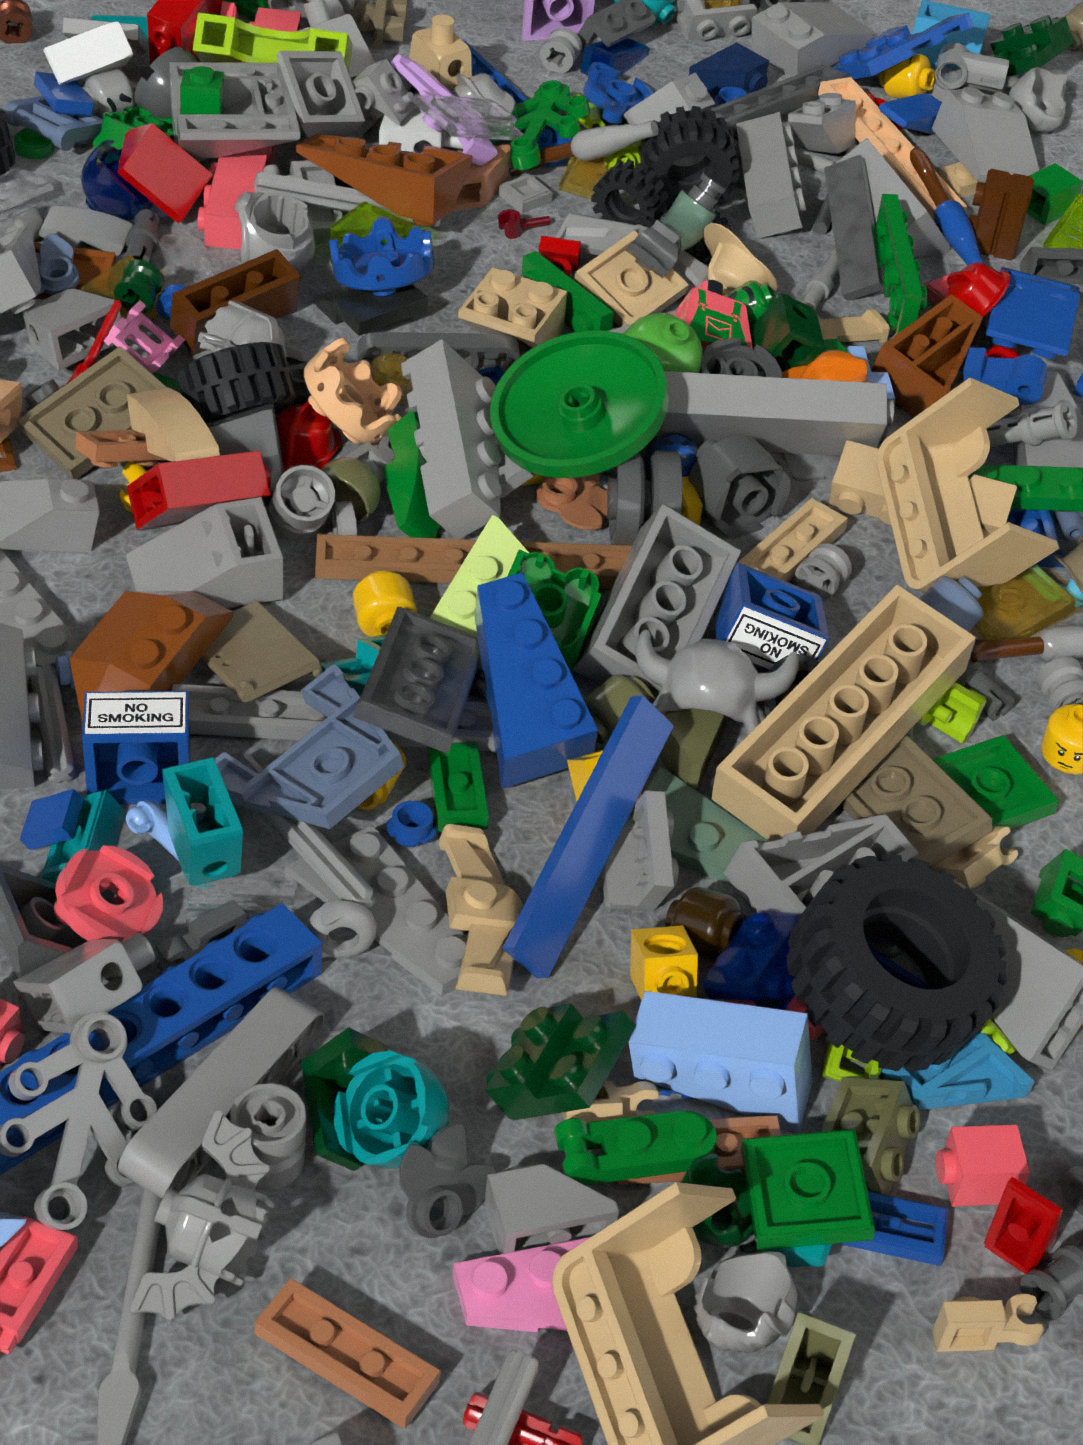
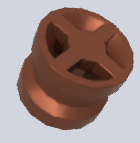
M2 0L0 2V39L7 44L25 43L30 39L33 32L32 15L29 5L23 0ZM8 23H16L18 26L8 25Z

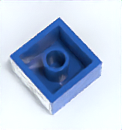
M737 562L714 610L716 639L740 646L742 652L750 658L752 663L764 669L766 673L769 672L775 662L792 652L818 660L830 639L822 597Z
M188 691L85 692L82 741L87 795L107 790L119 805L137 804L145 800L153 801L157 804H166L162 769L191 762Z

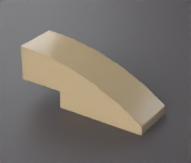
M163 388L127 394L131 428L134 431L145 434L148 453L171 462L220 456L219 446L208 426L192 404L179 392L171 388Z

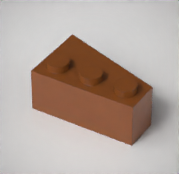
M951 294L882 345L871 372H888L895 396V403L913 417H916L948 394L983 317Z

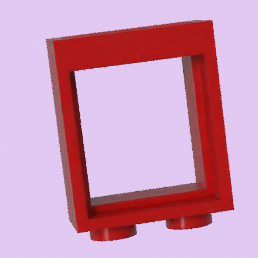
M157 0L147 13L150 65L164 52L174 47H182L185 51L187 49L199 60L193 52L198 12L220 15L223 0Z

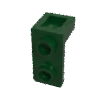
M348 1027L303 1059L301 1066L305 1084L304 1094L308 1102L313 1129L312 1139L317 1154L328 1161L356 1171L364 1163L360 1162L354 1154L346 1152L339 1144L334 1127V1103L338 1091L346 1093L350 1081L354 1078L353 1075L348 1074L353 1066L371 1053L388 1051V1047Z

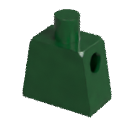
M787 294L774 295L769 301V308L750 329L753 350L756 344L765 348L776 359L782 372L793 367L807 366L825 349L817 312L812 307L793 299Z

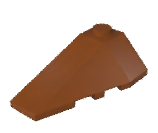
M315 134L296 144V152L396 215L413 219L415 224L422 226L434 225L453 211L472 165L473 155L432 146H424L423 153L401 151L402 143L396 142L366 147L364 139Z

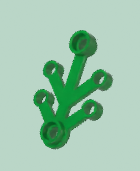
M551 80L544 82L534 93V97L515 104L513 112L507 119L492 129L487 130V137L491 142H501L510 135L527 128L523 136L511 142L510 160L514 169L526 170L533 168L542 160L537 142L546 124L558 131L559 136L562 138L574 137V135L581 131L579 118H583L590 113L588 99L585 96L571 98L569 86L562 84L560 81ZM564 110L568 115L561 116L556 112Z

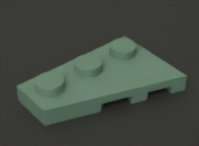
M661 766L659 767L647 790L665 792L667 811L672 813L674 820V829L670 840L671 857L677 860L678 865L733 885L723 872L740 844L756 840L758 844L770 841Z

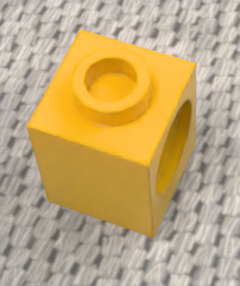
M683 925L631 929L630 976L641 1001L645 991L697 998L698 953Z

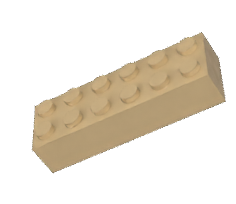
M896 585L717 766L711 799L768 841L783 839L785 834L798 831L801 832V835L813 833L966 671L976 637L899 585Z

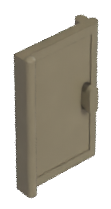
M258 601L233 611L231 621L201 657L212 671L244 703L308 673H311L315 678L322 673L319 659Z

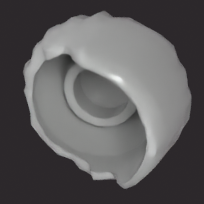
M1040 67L1030 69L1014 83L1009 96L1015 99V105L1025 114L1029 130L1045 133L1061 125L1064 120L1066 102L1062 97L1063 80L1049 70Z

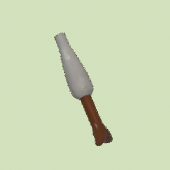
M653 120L641 124L612 125L582 130L574 135L571 142L541 149L542 160L537 166L526 170H517L511 165L509 173L511 176H517L523 172L537 169L544 164L571 157H576L581 161L599 159L642 139L657 136L659 132L658 125Z
M1083 625L1048 626L1046 629H1042L1037 637L997 641L975 639L970 659L973 662L980 663L998 658L1039 655L1042 659L1049 662L1061 657H1073L1076 660L1082 659Z

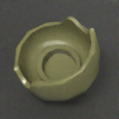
M343 457L332 460L323 466L321 470L332 480L335 489V502L350 500L355 511V519L359 523L365 522L375 512L380 502L381 490L377 476L369 466L355 458Z

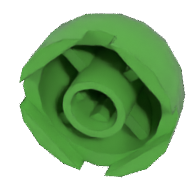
M656 312L638 318L623 333L637 339L651 349L658 357L664 371L699 373L703 360L701 342L694 329L683 319L672 314Z

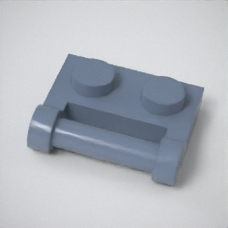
M43 96L14 100L9 102L4 108L8 124L14 127L23 126L52 140L55 147L64 151L70 150L75 143H89V140L95 139L101 132V118L94 115H89L88 117L55 113Z

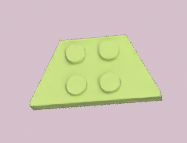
M494 515L490 517L430 616L431 619L477 636L475 623L477 586L507 577L519 549L529 553L499 517Z

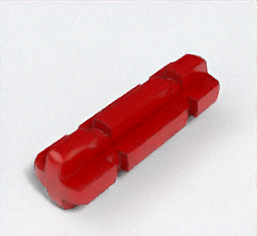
M476 1392L472 1395L463 1417V1424L466 1428L475 1431L489 1398L488 1395L481 1392ZM522 1409L508 1445H583V1436L581 1433L562 1425L559 1430L551 1428L552 1421Z

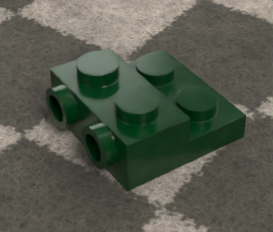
M1046 15L1030 22V25L1022 27L1021 23H1016L1002 29V36L990 43L993 53L989 56L1009 60L1006 77L1028 72L1035 67H1042L1074 44L1066 16L1051 19L1050 15Z
M572 1003L549 1008L539 1007L531 1011L523 1019L520 1027L514 1030L511 1037L512 1046L500 1057L496 1067L489 1071L485 1091L503 1113L513 1121L590 1108L636 1025L624 1010L603 1015L592 1014L583 1018Z

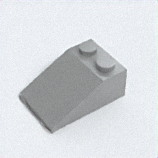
M778 2L752 17V51L768 59L772 66L789 78L821 65L830 67L839 62L841 55L866 47V42L878 35L831 2Z
M964 87L962 91L947 89L931 129L977 181L985 182L988 170L990 169L1006 171L1010 175L1016 173L1026 176L1039 171L1026 116L1015 105L1013 97L1001 92H995L994 95H986L969 87Z
M28 224L0 237V314L11 309L13 314H17L36 303L34 297L38 295L42 287L32 231Z

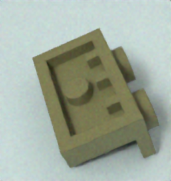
M842 1077L820 1132L855 1129L865 1181H867L871 1192L890 1196L894 1183L899 1182L902 1178L904 1156L909 1142L919 1132L920 1113L918 1107L912 1104L904 1081Z

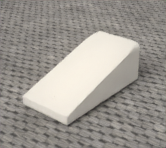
M118 21L45 47L43 50L59 85L125 66L133 57L132 49Z

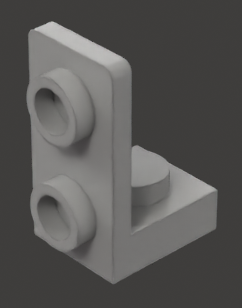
M676 0L675 7L677 10L674 16L687 41L697 39L708 40L714 37L741 36L751 33L752 17L757 14L758 10L755 4L705 9L703 0Z

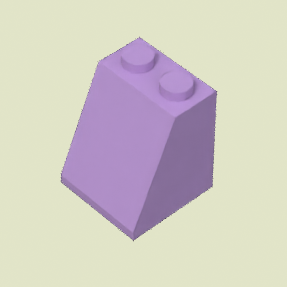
M525 0L522 27L523 41L548 39L553 30L562 27L571 29L578 34L587 17L594 13L595 0Z

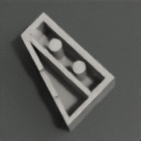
M884 814L829 825L825 831L801 835L800 831L787 833L783 839L760 844L756 840L742 842L723 873L772 934L789 947L788 940L793 927L798 922L799 916L825 882L840 867L851 865L855 859L865 856H875L878 859L881 854L901 855L902 861L908 862L910 858H915L918 855V851L889 817Z

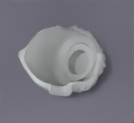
M763 1251L732 1256L722 1262H717L711 1277L708 1276L700 1280V1293L695 1295L697 1304L693 1306L697 1314L696 1321L702 1330L703 1336L707 1338L708 1342L714 1344L716 1348L723 1351L731 1350L735 1353H753L761 1348H767L778 1340L780 1336H786L794 1321L799 1295L787 1268L786 1256L784 1254Z

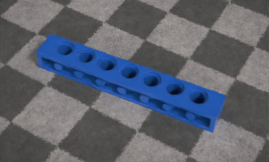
M281 903L266 913L253 916L243 927L223 939H217L208 943L201 952L178 966L166 968L156 979L144 985L140 992L109 1011L108 1014L117 1018L125 1028L127 1048L122 1058L139 1087L144 1086L232 1031L272 988L278 986L291 994L321 975L322 942ZM64 1033L40 1049L26 1052L15 1064L0 1072V1126L13 1118L23 1119L74 1089L80 1065L49 1080L46 1090L32 1100L24 1101L16 1098L11 1093L8 1085L10 1074L16 1068L26 1062L37 1063L69 1045L70 1034ZM90 1033V1046L96 1051H103L104 1041L102 1037L96 1033ZM22 1072L20 1076L22 1086L27 1090L34 1091L37 1086L36 1078L29 1072ZM103 1074L99 1095L108 1108L120 1101V1099ZM66 1121L34 1139L31 1148L19 1156L8 1157L0 1153V1175L61 1138ZM8 1128L6 1132L8 1143L14 1147H21L23 1143L21 1132L16 1128Z

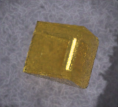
M605 156L591 161H581L576 157H571L559 183L558 190L591 199L595 192L593 191L594 186L609 170V158Z

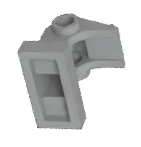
M387 58L367 66L352 81L366 122L348 137L362 139L382 119L384 114L395 124L399 125L417 107L414 103V94L407 91L400 76L394 71Z

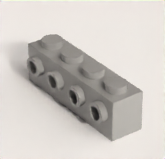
M780 112L736 123L748 207L757 239L775 234L782 235L802 228L800 212L807 209L802 191L803 186L798 169L799 164L791 125L783 126Z

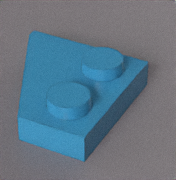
M980 1029L961 1050H958L951 1059L940 1065L931 1064L928 1069L919 1071H907L905 1065H903L899 1071L881 1068L880 1072L886 1080L904 1081L912 1104L916 1105L919 1111L1024 1098L1030 1094L1034 1084V1080L985 1033H982Z

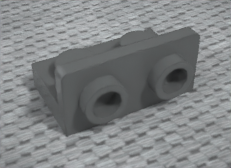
M620 0L587 17L577 34L582 43L580 53L582 54L591 48L600 50L605 45L611 47L653 25L656 17L641 0Z

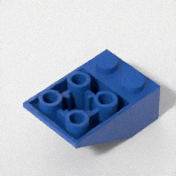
M1001 266L1000 271L1009 273L1010 282L1002 298L987 313L986 335L993 337L992 342L999 346L1016 348L1017 344L1032 347L1033 354L1044 358L1056 359L1057 354L1067 357L1080 296L1079 287Z

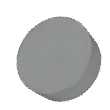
M351 501L334 502L331 509L333 535H357L355 513Z

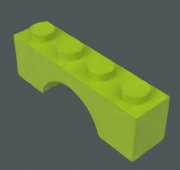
M198 12L193 52L200 61L279 63L276 54L280 51H341L349 73L353 44L348 33L313 28L300 32L278 31L254 26L235 17Z

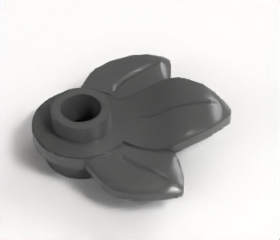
M454 1123L437 1131L429 1141L427 1149L416 1144H410L402 1159L400 1185L409 1199L406 1208L407 1222L416 1234L425 1238H436L451 1233L458 1226L462 1216L474 1213L485 1200L487 1175L494 1174L497 1171L495 1167L490 1165L467 1163L466 1133L463 1124Z

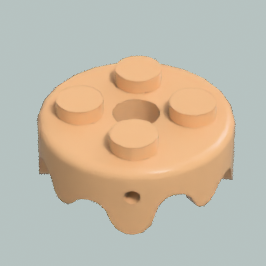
M345 338L337 339L326 348H322L304 368L305 383L311 394L308 398L309 403L317 413L328 417L354 444L359 445L368 441L372 445H378L382 437L388 436L387 429L402 418L399 414L392 415L394 408L401 399V387L395 383H387L382 386L377 385L371 375V365L365 360L355 363L343 361L350 345Z

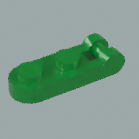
M684 1110L589 1123L583 1119L571 1118L560 1122L554 1129L558 1149L564 1151L566 1159L562 1163L564 1174L583 1185L686 1172L694 1159L714 1153L717 1140L716 1130L709 1119L700 1113ZM600 1148L602 1155L595 1156L589 1153L588 1150Z

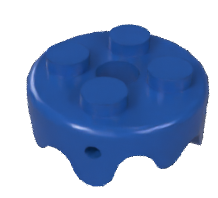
M387 217L377 218L372 224L370 233L364 237H358L350 232L346 233L343 237L341 249L337 239L329 240L335 279L341 285L348 288L372 291L376 296L391 295L396 292L397 288L421 281L426 278L434 267L431 231H424L423 233L421 228L414 227L409 231L408 237L404 238L396 232L392 221ZM382 239H386L388 242L385 243V242H382L381 240H382Z

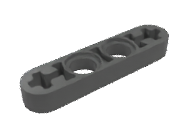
M373 332L362 336L358 341L357 360L369 362L371 373H402L401 363L411 358L407 355L410 351L414 349L424 350L443 339L453 350L461 349L470 352L471 354L464 358V360L479 374L503 375L520 358L518 341L506 334ZM379 351L380 355H372V353ZM394 351H399V356H395ZM478 352H483V357H479ZM499 353H505L504 357H498Z

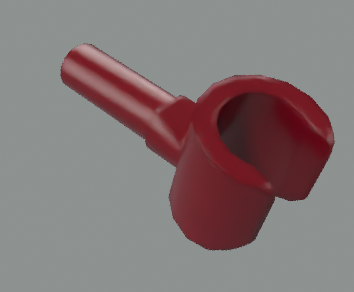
M513 209L503 210L498 214L499 229L505 230V236L508 239L520 237L523 230L551 224L549 216L521 219L520 213Z

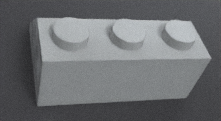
M868 138L838 161L841 162L861 155L865 161L875 226L882 194H898L902 211H907L908 215L907 233L908 235H913L914 258L933 255L951 249V246L927 210Z
M0 623V790L35 787L34 771L44 770L42 741L32 740L31 724L40 723L38 693L28 694L27 677H37L35 648L24 646L22 629Z

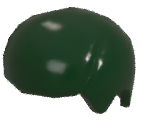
M708 1154L693 1160L680 1183L732 1188L736 1200L695 1225L693 1230L696 1238L702 1242L723 1248L738 1246L754 1234L744 1172L741 1169L733 1171L723 1170L717 1165L718 1156L716 1154Z

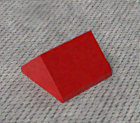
M153 123L132 128L125 134L117 173L179 224L185 218L213 174Z

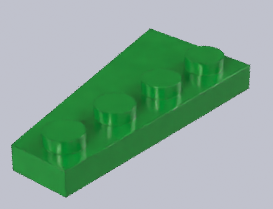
M882 194L875 227L880 267H884V297H890V312L887 315V322L890 330H896V336L917 320L919 310L925 309L927 289L925 285L920 284L919 260H914L913 257L914 238L913 235H908L907 211H902L898 194Z

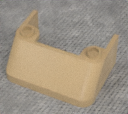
M971 377L889 435L882 442L877 454V467L904 580L909 587L924 593L942 576L950 577L956 582L963 576L976 587L1001 585L1059 549L1056 540L1010 522L984 538L968 475L979 469L988 457L990 440L987 428L1017 408L1019 401L1018 398Z
M675 1182L564 1254L555 1266L552 1278L553 1292L608 1445H774L824 1417L820 1404H763L761 1406L756 1399L748 1395H729L718 1402L715 1400L675 1292L693 1281L701 1265V1249L693 1227L735 1201L736 1196L732 1188Z

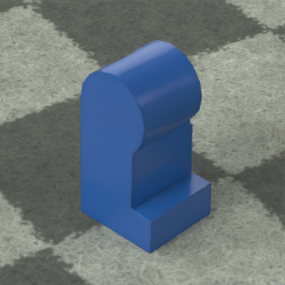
M969 347L963 375L964 381L971 377L1018 398L1019 405H1029L1038 402L1042 397L1048 368L1046 363L1035 355L1026 354L1015 359L987 357L986 348Z

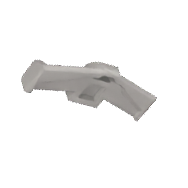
M569 213L556 233L555 238L581 241V252L600 255L635 230L639 234L648 229V227L640 224L633 225ZM683 251L679 253V260L673 269L689 284L686 294H684L686 297L692 288L700 287L702 282L708 280V266Z

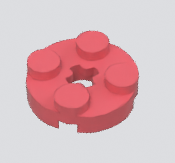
M103 845L99 851L91 850L86 852L88 848L78 851L65 865L57 878L55 887L57 901L53 908L57 919L62 924L70 926L87 941L93 939H118L120 942H123L137 933H141L146 937L159 921L163 910L162 893L160 892L156 895L155 888L150 882L155 876L149 866L133 853L116 846ZM106 889L112 890L115 893L114 901L119 905L107 902L100 893H103Z

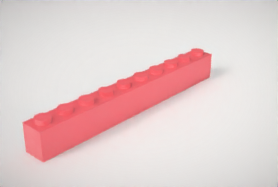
M258 8L255 22L249 21V24L266 29L296 32L301 30L302 12ZM277 145L215 158V162L211 163L210 172L213 175L209 180L210 185L206 184L204 189V207H199L198 231H204L205 246L241 250L242 231L238 212L234 209L236 200L245 191L254 192L255 176L257 172H263L264 167L273 165Z

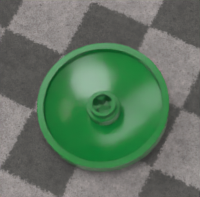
M587 330L573 332L552 338L535 346L518 358L506 370L492 395L490 420L500 448L519 467L546 477H584L620 465L636 455L654 438L663 424L668 411L669 388L658 357L651 349L637 339L612 331Z

